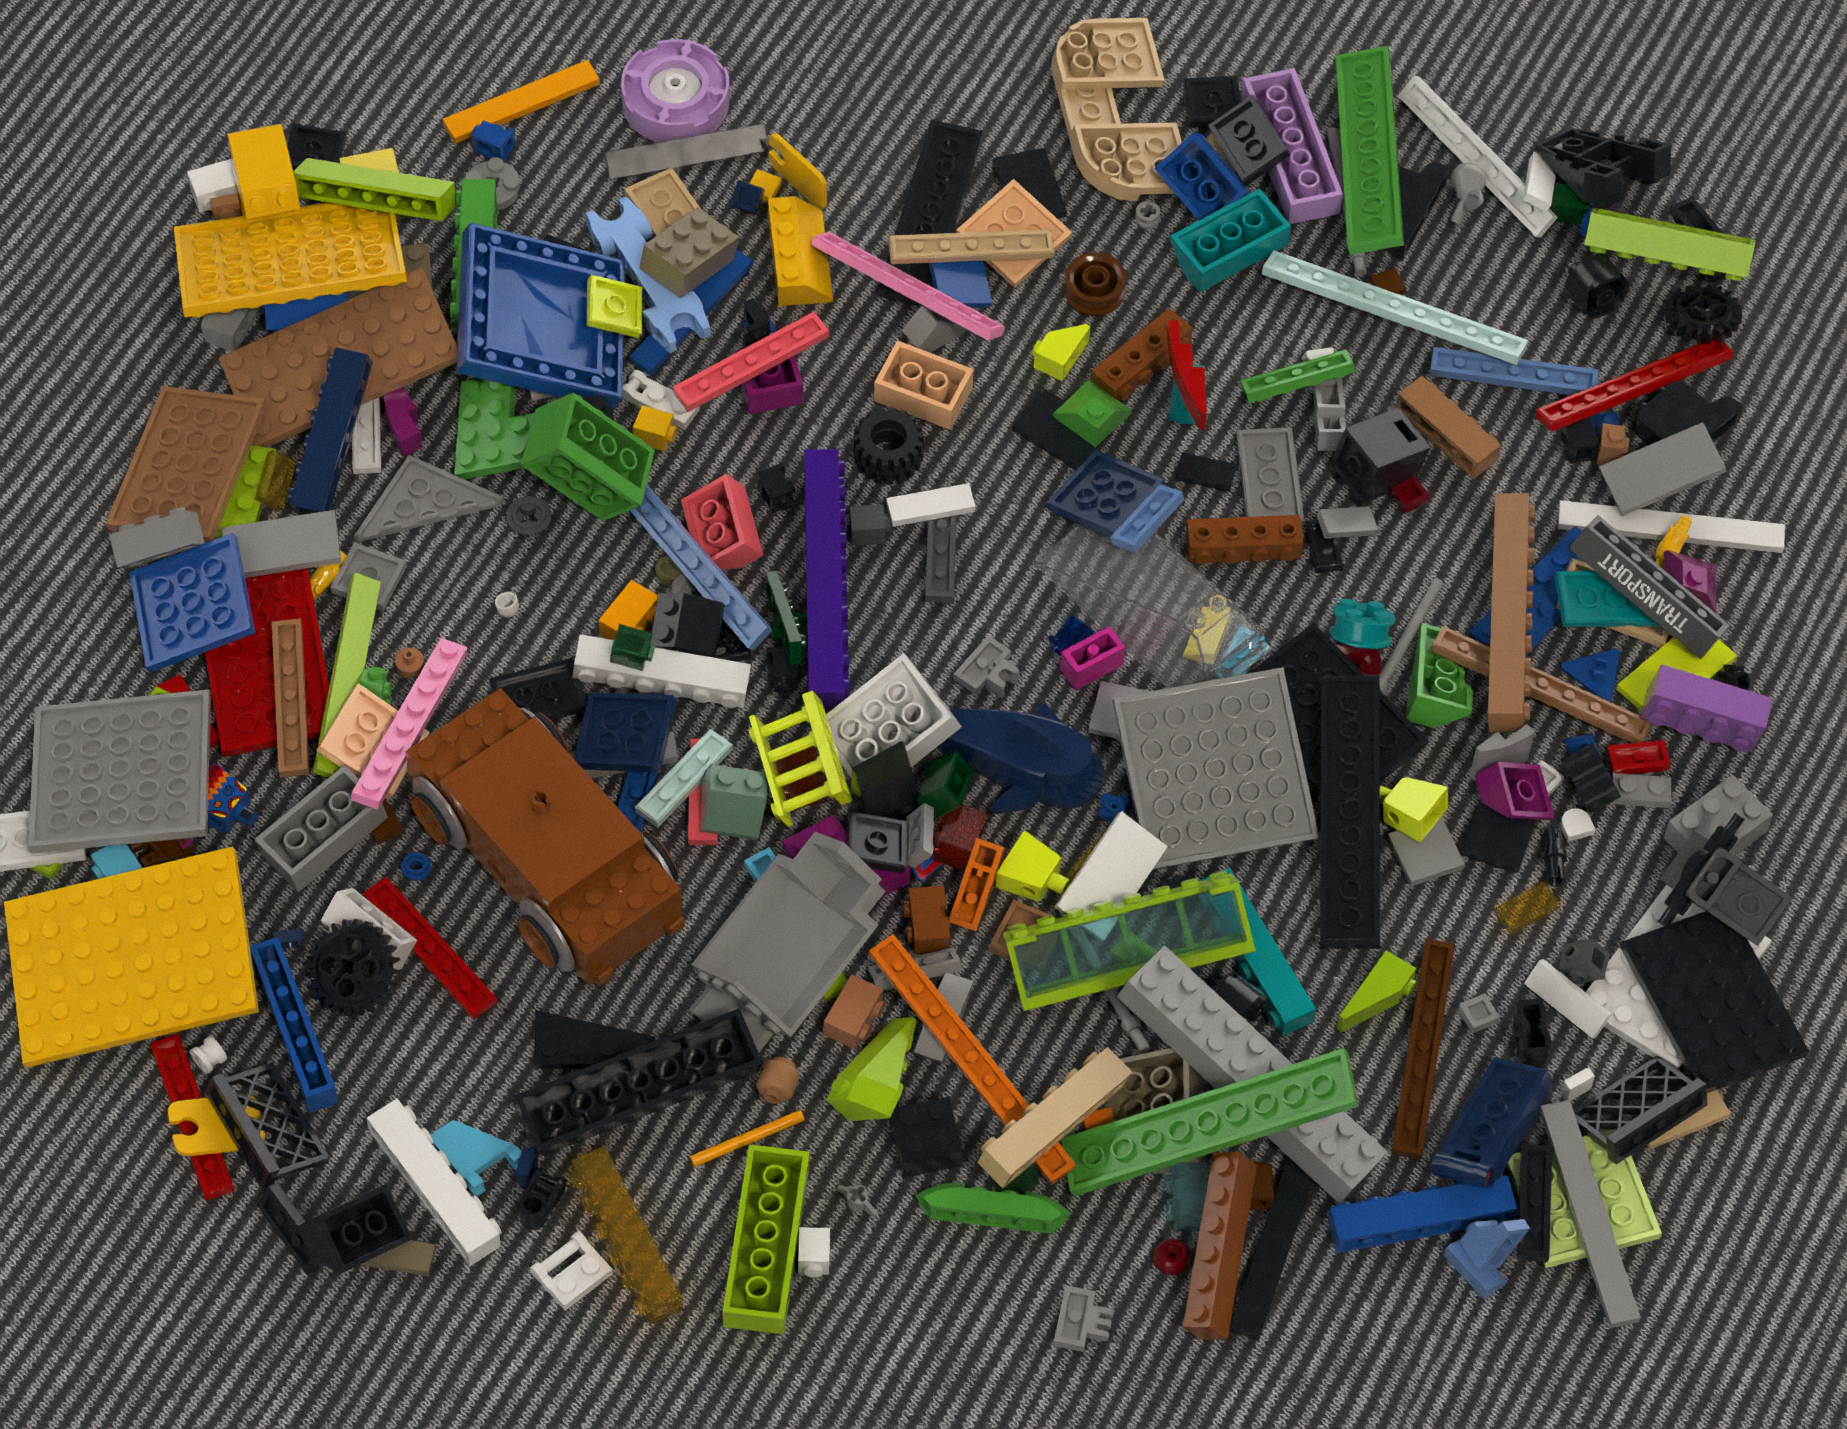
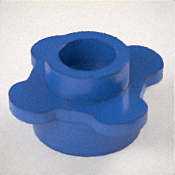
M1105 793L1100 797L1102 808L1099 809L1098 815L1101 819L1112 822L1121 811L1127 815L1125 808L1129 804V799L1126 796L1116 797Z

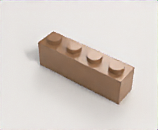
M1420 376L1398 393L1396 408H1399L1405 417L1410 420L1411 424L1473 479L1498 461L1501 447L1498 440L1492 434L1484 431L1473 417L1467 416L1459 409L1455 401L1448 399L1442 394L1433 382H1429L1423 376Z

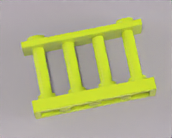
M813 690L802 694L805 706L801 707L802 710L764 725L755 715L749 716L752 726L749 728V734L753 743L758 746L774 803H771L772 812L777 820L781 819L788 827L793 826L790 811L827 796L830 798L834 797L841 805L852 801L823 702ZM804 721L810 722L812 731H809V735L771 750L768 736ZM811 746L818 747L820 755L816 757L817 760L781 775L778 774L775 761ZM819 771L825 772L827 781L824 782L823 786L786 800L782 786Z

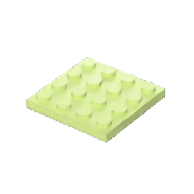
M1610 1129L1600 1133L1607 1137L1617 1129ZM1582 1136L1618 1249L1660 1239L1662 1232L1632 1156L1630 1155L1616 1165L1608 1159L1607 1150L1589 1136ZM1553 1150L1550 1254L1548 1263L1543 1262L1545 1268L1587 1258ZM1520 1152L1513 1154L1506 1166L1518 1198Z

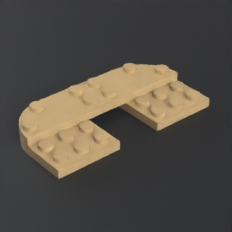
M1148 18L1088 19L1073 24L1060 37L1052 57L1051 70L1074 158L1083 177L1101 192L1118 200L1138 201L1140 194H1176L1154 168L1182 143L1177 123L1121 124L1112 88L1163 86L1165 80Z

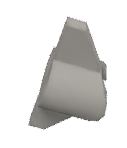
M839 1185L837 1187V1191L847 1198V1207L851 1211L861 1212L864 1210L874 1218L878 1215V1212L868 1202V1192L865 1186L855 1185L849 1188Z

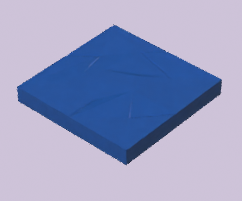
M469 222L462 233L457 373L558 397H564L570 393H575L581 397L601 396L610 408L614 410L622 400L623 334L587 326V279L590 275H595L625 283V260Z

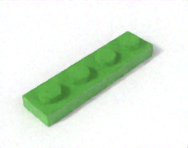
M1346 349L1240 381L1248 403L1261 402L1269 397L1288 394L1299 388L1316 386L1320 382L1334 378H1343L1347 374L1354 373L1355 368Z

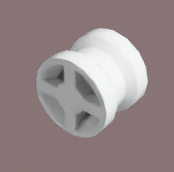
M212 1036L205 1038L200 1047L195 1046L189 1051L194 1062L206 1074L213 1070L214 1065L217 1063L222 1064L227 1060L224 1050Z

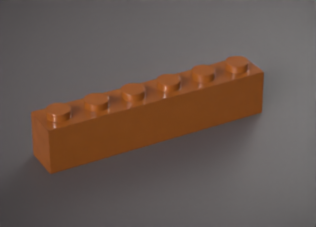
M1213 1152L1183 1328L1199 1339L1227 1340L1257 1169V1165L1241 1152Z

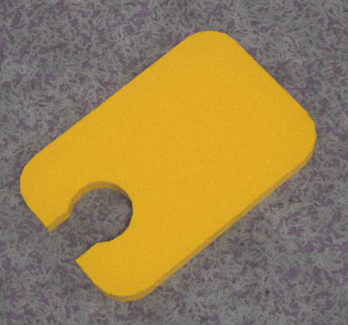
M771 134L769 136V145L779 151L784 158L783 161L772 149L769 152V161L772 167L811 204L819 209L825 208L827 205V183L824 176L779 134Z
M250 1096L251 1099L257 1101V1099L254 1096ZM208 1098L176 1101L169 1106V1125L179 1124L187 1120L194 1122L198 1127V1131L194 1135L176 1134L172 1136L173 1145L178 1154L182 1156H196L239 1151ZM247 1106L245 1109L247 1115L261 1121L260 1111ZM261 1130L259 1135L261 1136L262 1140L264 1141V1140H265V1132H264L263 1130Z

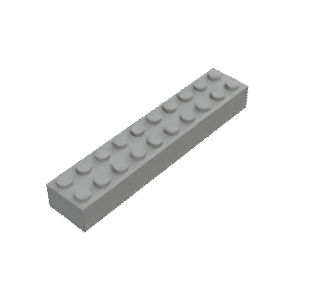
M1166 946L1162 947L1127 981L1117 996L1119 1000L1215 1089L1292 1065L1281 1052ZM1344 1111L1267 1135L1274 1144L1338 1203H1341L1388 1153Z

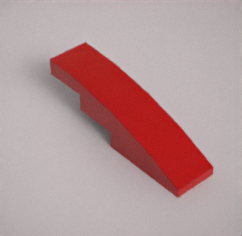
M1168 321L1166 338L1169 361L1175 383L1199 430H1204L1207 417L1204 367H1193L1192 344H1181L1179 321Z

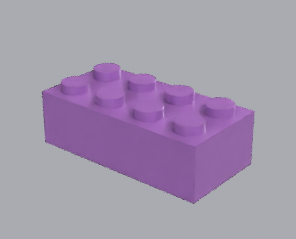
M1661 664L1647 688L1640 718L1648 720L1649 723L1656 726L1664 725L1674 728L1682 734H1694L1703 737L1708 742H1720L1729 745L1737 751L1751 752L1766 729L1773 698Z

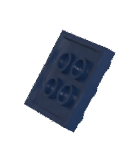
M1095 450L1047 501V508L1053 513L1111 538L1115 531L1159 484L1165 485V481L1161 477Z
M589 692L574 760L583 770L661 773L676 704L674 695Z

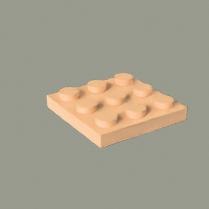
M1014 179L956 230V233L1051 230L1054 251L1059 249L1072 236V232ZM1047 258L988 260L985 262L1015 288Z
M358 683L348 696L316 751L339 767L345 765L360 779L397 715L398 710ZM424 729L417 743L428 737L430 732ZM407 760L385 798L387 800L393 796L408 771Z

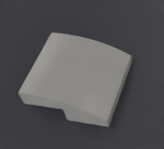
M1101 681L1088 733L1120 739L1112 699L1150 691Z
M1526 724L1506 740L1498 732L1476 747L1469 777L1475 781V775L1496 762L1523 764L1527 762L1535 731Z

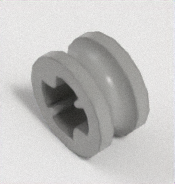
M1151 201L1140 203L1136 208L1135 215L1137 225L1145 229L1157 226L1160 220L1159 206ZM1145 213H1151L1150 217H1144Z

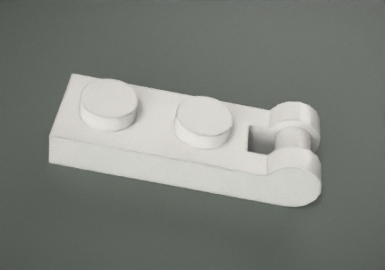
M634 370L629 376L630 381L622 385L623 399L639 407L643 405L674 414V425L684 430L700 410V407H697L687 412L673 394V390L647 378L639 370ZM638 387L644 390L642 394L636 391Z

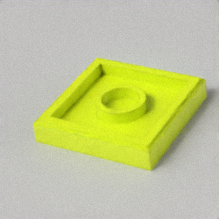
M590 275L587 279V326L639 338L642 334V287Z

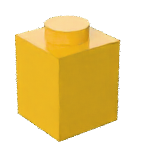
M642 405L633 425V435L642 439L653 449L665 452L669 442L673 443L678 428L674 426V414Z

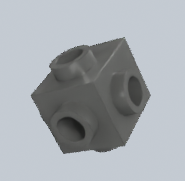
M1594 939L1564 944L1558 970L1575 984L1602 980L1605 977L1610 953Z

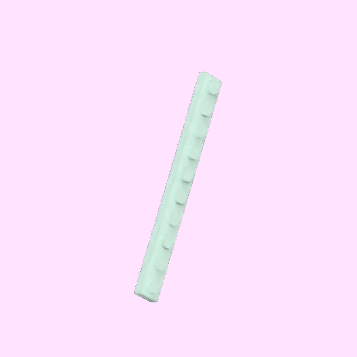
M1273 250L1263 265L1262 275L1515 365L1518 364L1527 349L1528 340L1275 250Z

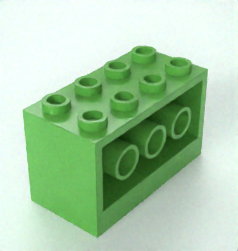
M570 393L535 409L521 465L587 511L605 521L641 506L655 450L642 439L627 431L622 425L607 417L602 411L587 403L581 396Z

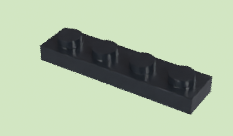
M1521 1145L1518 1220L1524 1219L1530 1229L1518 1243L1517 1260L1547 1263L1549 1260L1552 1146Z

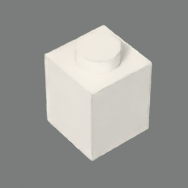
M799 1227L798 1274H805L808 1277L829 1275L830 1228Z

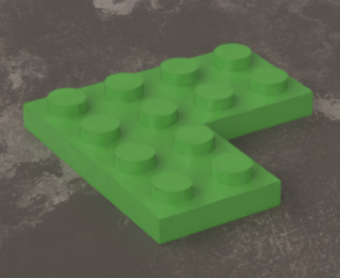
M481 378L461 382L455 476L465 480L525 468L521 465L534 413L514 417L515 386Z

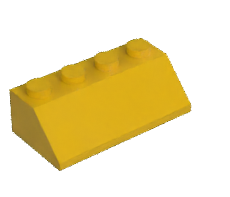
M796 196L768 198V222L778 306L833 302L828 254L811 245L814 236L825 233L822 210Z

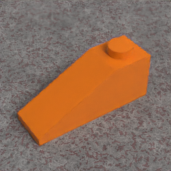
M976 838L948 922L977 931L996 881V873L1002 864L1007 848Z

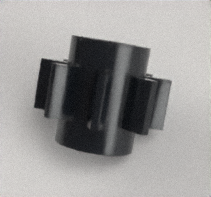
M1724 664V671L1717 672L1714 678L1715 681L1748 690L1750 687V677L1744 672V666Z

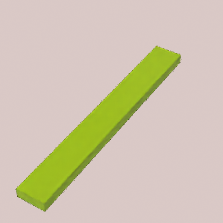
M354 572L350 579L318 746L353 688L359 683L365 668L381 582ZM319 752L316 753L313 773L329 778L341 768Z

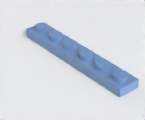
M1438 347L1433 348L1430 376L1566 395H1573L1596 386L1599 373L1598 369L1520 359L1518 364L1515 365L1487 354Z

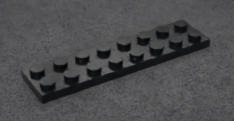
M931 120L895 235L954 233L982 143L983 131ZM889 252L886 263L933 287L928 263L891 264ZM879 282L877 296L923 306Z

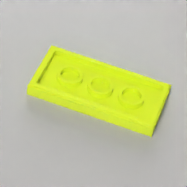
M1673 637L1617 684L1616 690L1642 712L1647 688L1661 664L1713 680L1717 672L1724 671V664H1732L1736 660L1737 654L1722 641L1718 640L1705 656L1699 659Z

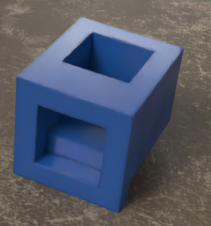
M485 120L480 125L477 124L471 135L474 152L489 159L497 157L504 162L516 146L513 128L509 127L506 131L500 125L491 124Z

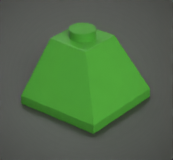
M1088 380L1053 413V417L1096 448L1132 413V410L1094 382Z

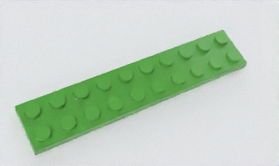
M1383 46L1336 55L1349 254L1353 255L1403 246L1404 238L1389 47Z
M1345 1048L1064 1137L1061 1139L1062 1146L1076 1164V1168L1067 1174L1069 1190L1073 1196L1081 1195L1359 1107L1349 1054Z

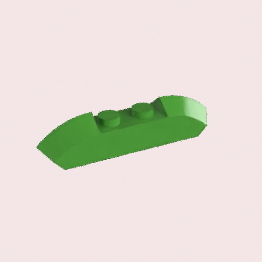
M946 1183L928 1188L916 1195L923 1212L932 1220L1052 1234L1071 1215L1067 1209L1055 1200L1031 1191H1026L1025 1195H1020L1011 1190L995 1192L988 1191L984 1187L965 1188V1183Z

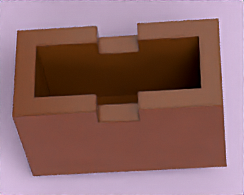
M944 885L909 888L908 900H903L904 917H910L911 926H906L907 943H913L914 954H925L950 948L948 917L945 914L946 898Z

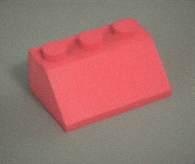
M725 474L681 499L690 535L721 570L742 568L763 556L746 488L743 484Z

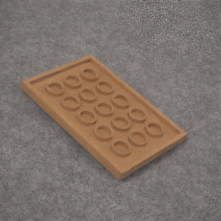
M162 386L106 521L108 529L119 531V526L135 523V526L144 523V518L160 515V518L169 516L168 511L185 507L186 511L197 512L204 542L213 541L268 406L265 399Z

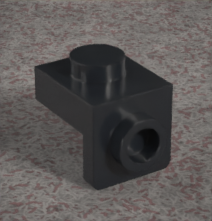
M754 298L745 301L744 319L749 326L743 329V344L745 347H748L770 335V321L763 306L759 307Z

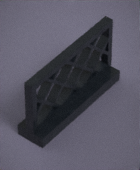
M1655 1056L1573 1109L1579 1129L1607 1150L1608 1159L1617 1165L1706 1107V1083L1699 1078L1692 1081L1663 1058ZM1659 1068L1665 1072V1076H1648V1073ZM1631 1084L1643 1085L1642 1091H1625ZM1647 1085H1664V1091H1647ZM1669 1085L1683 1086L1678 1091H1668ZM1608 1099H1620V1106L1603 1105V1102ZM1635 1099L1642 1101L1641 1106H1624V1100ZM1646 1100H1663L1655 1106H1645ZM1585 1114H1597V1120H1583L1580 1117ZM1602 1114H1619L1618 1121H1603L1601 1116ZM1623 1114L1639 1115L1632 1121H1623ZM1600 1129H1617L1607 1137L1600 1133Z
M273 1062L226 1078L223 1073L212 1077L205 1094L262 1190L268 1188L269 1185H273L275 1180L328 1163L329 1155ZM269 1074L274 1082L273 1088L257 1083V1077ZM240 1084L250 1088L247 1097L235 1093L231 1086ZM255 1090L269 1095L267 1104L251 1099L252 1091ZM273 1097L285 1101L288 1106L287 1112L270 1106ZM249 1106L264 1112L261 1121L249 1117L245 1111L246 1107ZM270 1114L283 1119L281 1128L265 1123L266 1115ZM287 1121L299 1125L303 1131L302 1135L284 1130ZM263 1130L278 1136L275 1145L263 1141L259 1135L260 1131ZM281 1137L298 1143L296 1151L292 1152L279 1147ZM301 1145L313 1149L317 1156L308 1158L300 1155ZM275 1154L291 1159V1165L279 1169L274 1160Z

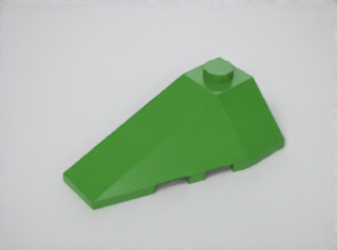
M1421 623L1407 699L1406 718L1417 725L1435 728L1469 716L1472 712L1473 691L1471 686L1466 685L1463 667H1459L1458 663L1431 651L1441 628Z

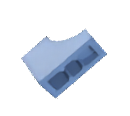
M1524 1219L1504 1221L1500 1224L1496 1220H1477L1467 1227V1232L1459 1243L1477 1270L1499 1268L1529 1231L1530 1227Z

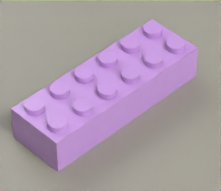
M1295 68L1243 78L1241 100L1243 101L1253 94L1291 154L1268 171L1286 220L1289 224L1340 214L1343 193Z

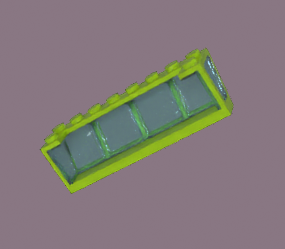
M1220 871L1209 875L1210 879L1199 882L1198 878L1189 879L1181 882V887L1170 889L1169 886H1162L1153 889V894L1141 897L1140 893H1135L1123 897V902L1112 904V901H1104L1095 904V909L1083 912V908H1077L1067 911L1065 917L1055 919L1054 916H1046L1037 919V924L1026 926L1025 923H1019L1009 926L1008 931L1003 932L1023 1010L1027 1011L1123 986L1164 946L1189 968L1256 951L1238 880L1233 873L1227 874V871Z

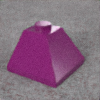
M1666 550L1664 552V570L1716 613V565Z
M1496 762L1475 775L1482 803L1508 818L1554 819L1540 765Z

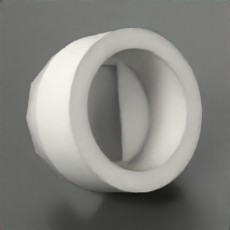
M504 592L496 597L495 605L501 615L512 617L518 612L519 602L514 593Z

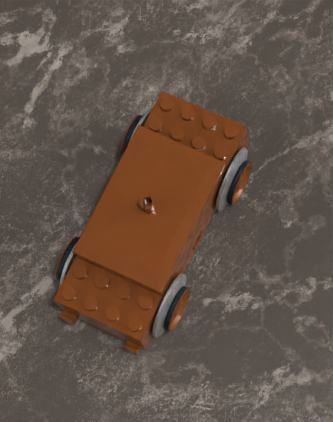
M499 688L406 751L409 780L415 792L411 796L410 801L418 820L437 843L441 845L449 843L457 849L467 847L518 905L522 914L521 918H518L517 921L519 930L529 948L544 965L549 968L557 965L564 971H572L574 969L589 987L594 983L601 986L614 977V969L664 934L668 933L671 937L685 927V921L682 917V890L675 882L679 878L678 869L666 848L651 833L643 832L641 834L572 758L559 730L541 712L533 714L525 708H518L507 694Z

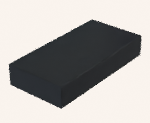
M1182 452L1175 480L1230 492L1237 464Z
M1318 520L1305 521V530L1314 572L1342 571L1344 565L1338 538H1324Z

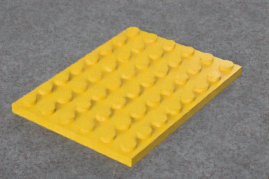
M322 203L303 206L299 210L251 219L239 216L174 227L184 317H202L216 312L228 313L234 309L241 308L254 309L266 304H285L291 300H310L322 295H341L347 291H367L373 287L397 286L400 283L407 282L395 213L334 203Z
M233 846L4 902L22 1062L26 1068L259 1012L237 852Z

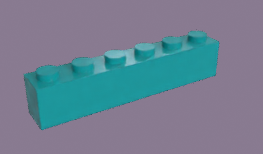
M1230 868L1223 870L1227 871V874L1233 873ZM1210 876L1207 877V878H1205V879H1202V880H1200V881L1208 880V879H1210ZM1240 885L1256 951L1235 956L1234 958L1238 963L1240 975L1267 997L1263 1006L1267 1011V1019L1273 1028H1277L1281 1036H1285L1313 1023L1316 1008ZM1208 891L1196 894L1197 904L1201 910H1206L1208 913L1211 927L1216 934L1220 933L1222 937H1226L1240 932L1230 891L1210 895Z

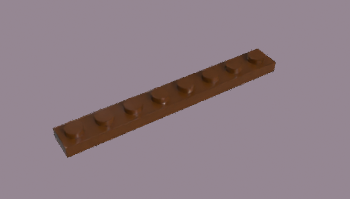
M1431 939L1425 940L1391 1154L1415 1159H1421L1454 955L1455 944Z

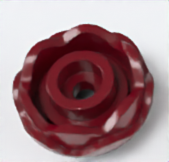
M1165 1239L1156 1246L1153 1262L1161 1272L1167 1275H1178L1189 1268L1191 1251L1187 1244L1179 1239Z

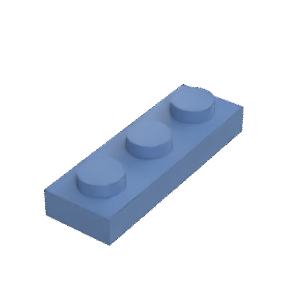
M1159 484L1111 536L1112 545L1136 553L1184 501L1183 492Z

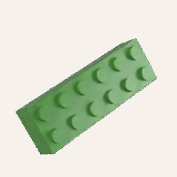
M462 179V190H457L456 192L458 212L455 213V229H457V235H454V251H456V255L453 257L454 280L451 283L453 302L450 303V318L452 319V335H457V340L462 233L469 222L497 229L498 207L495 179Z

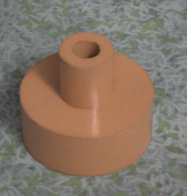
M415 648L400 650L395 657L396 671L405 678L419 676L424 668L422 653Z

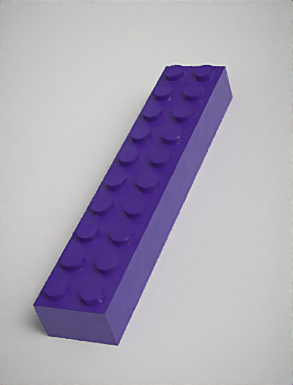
M805 449L808 692L813 690L822 700L827 714L848 698L850 694L847 627L844 460H839V449Z

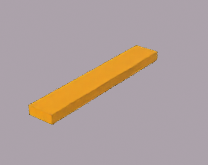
M586 60L443 119V125L456 144L471 138L473 129L477 124L480 125L483 120L491 124H505L600 85V78L589 61Z

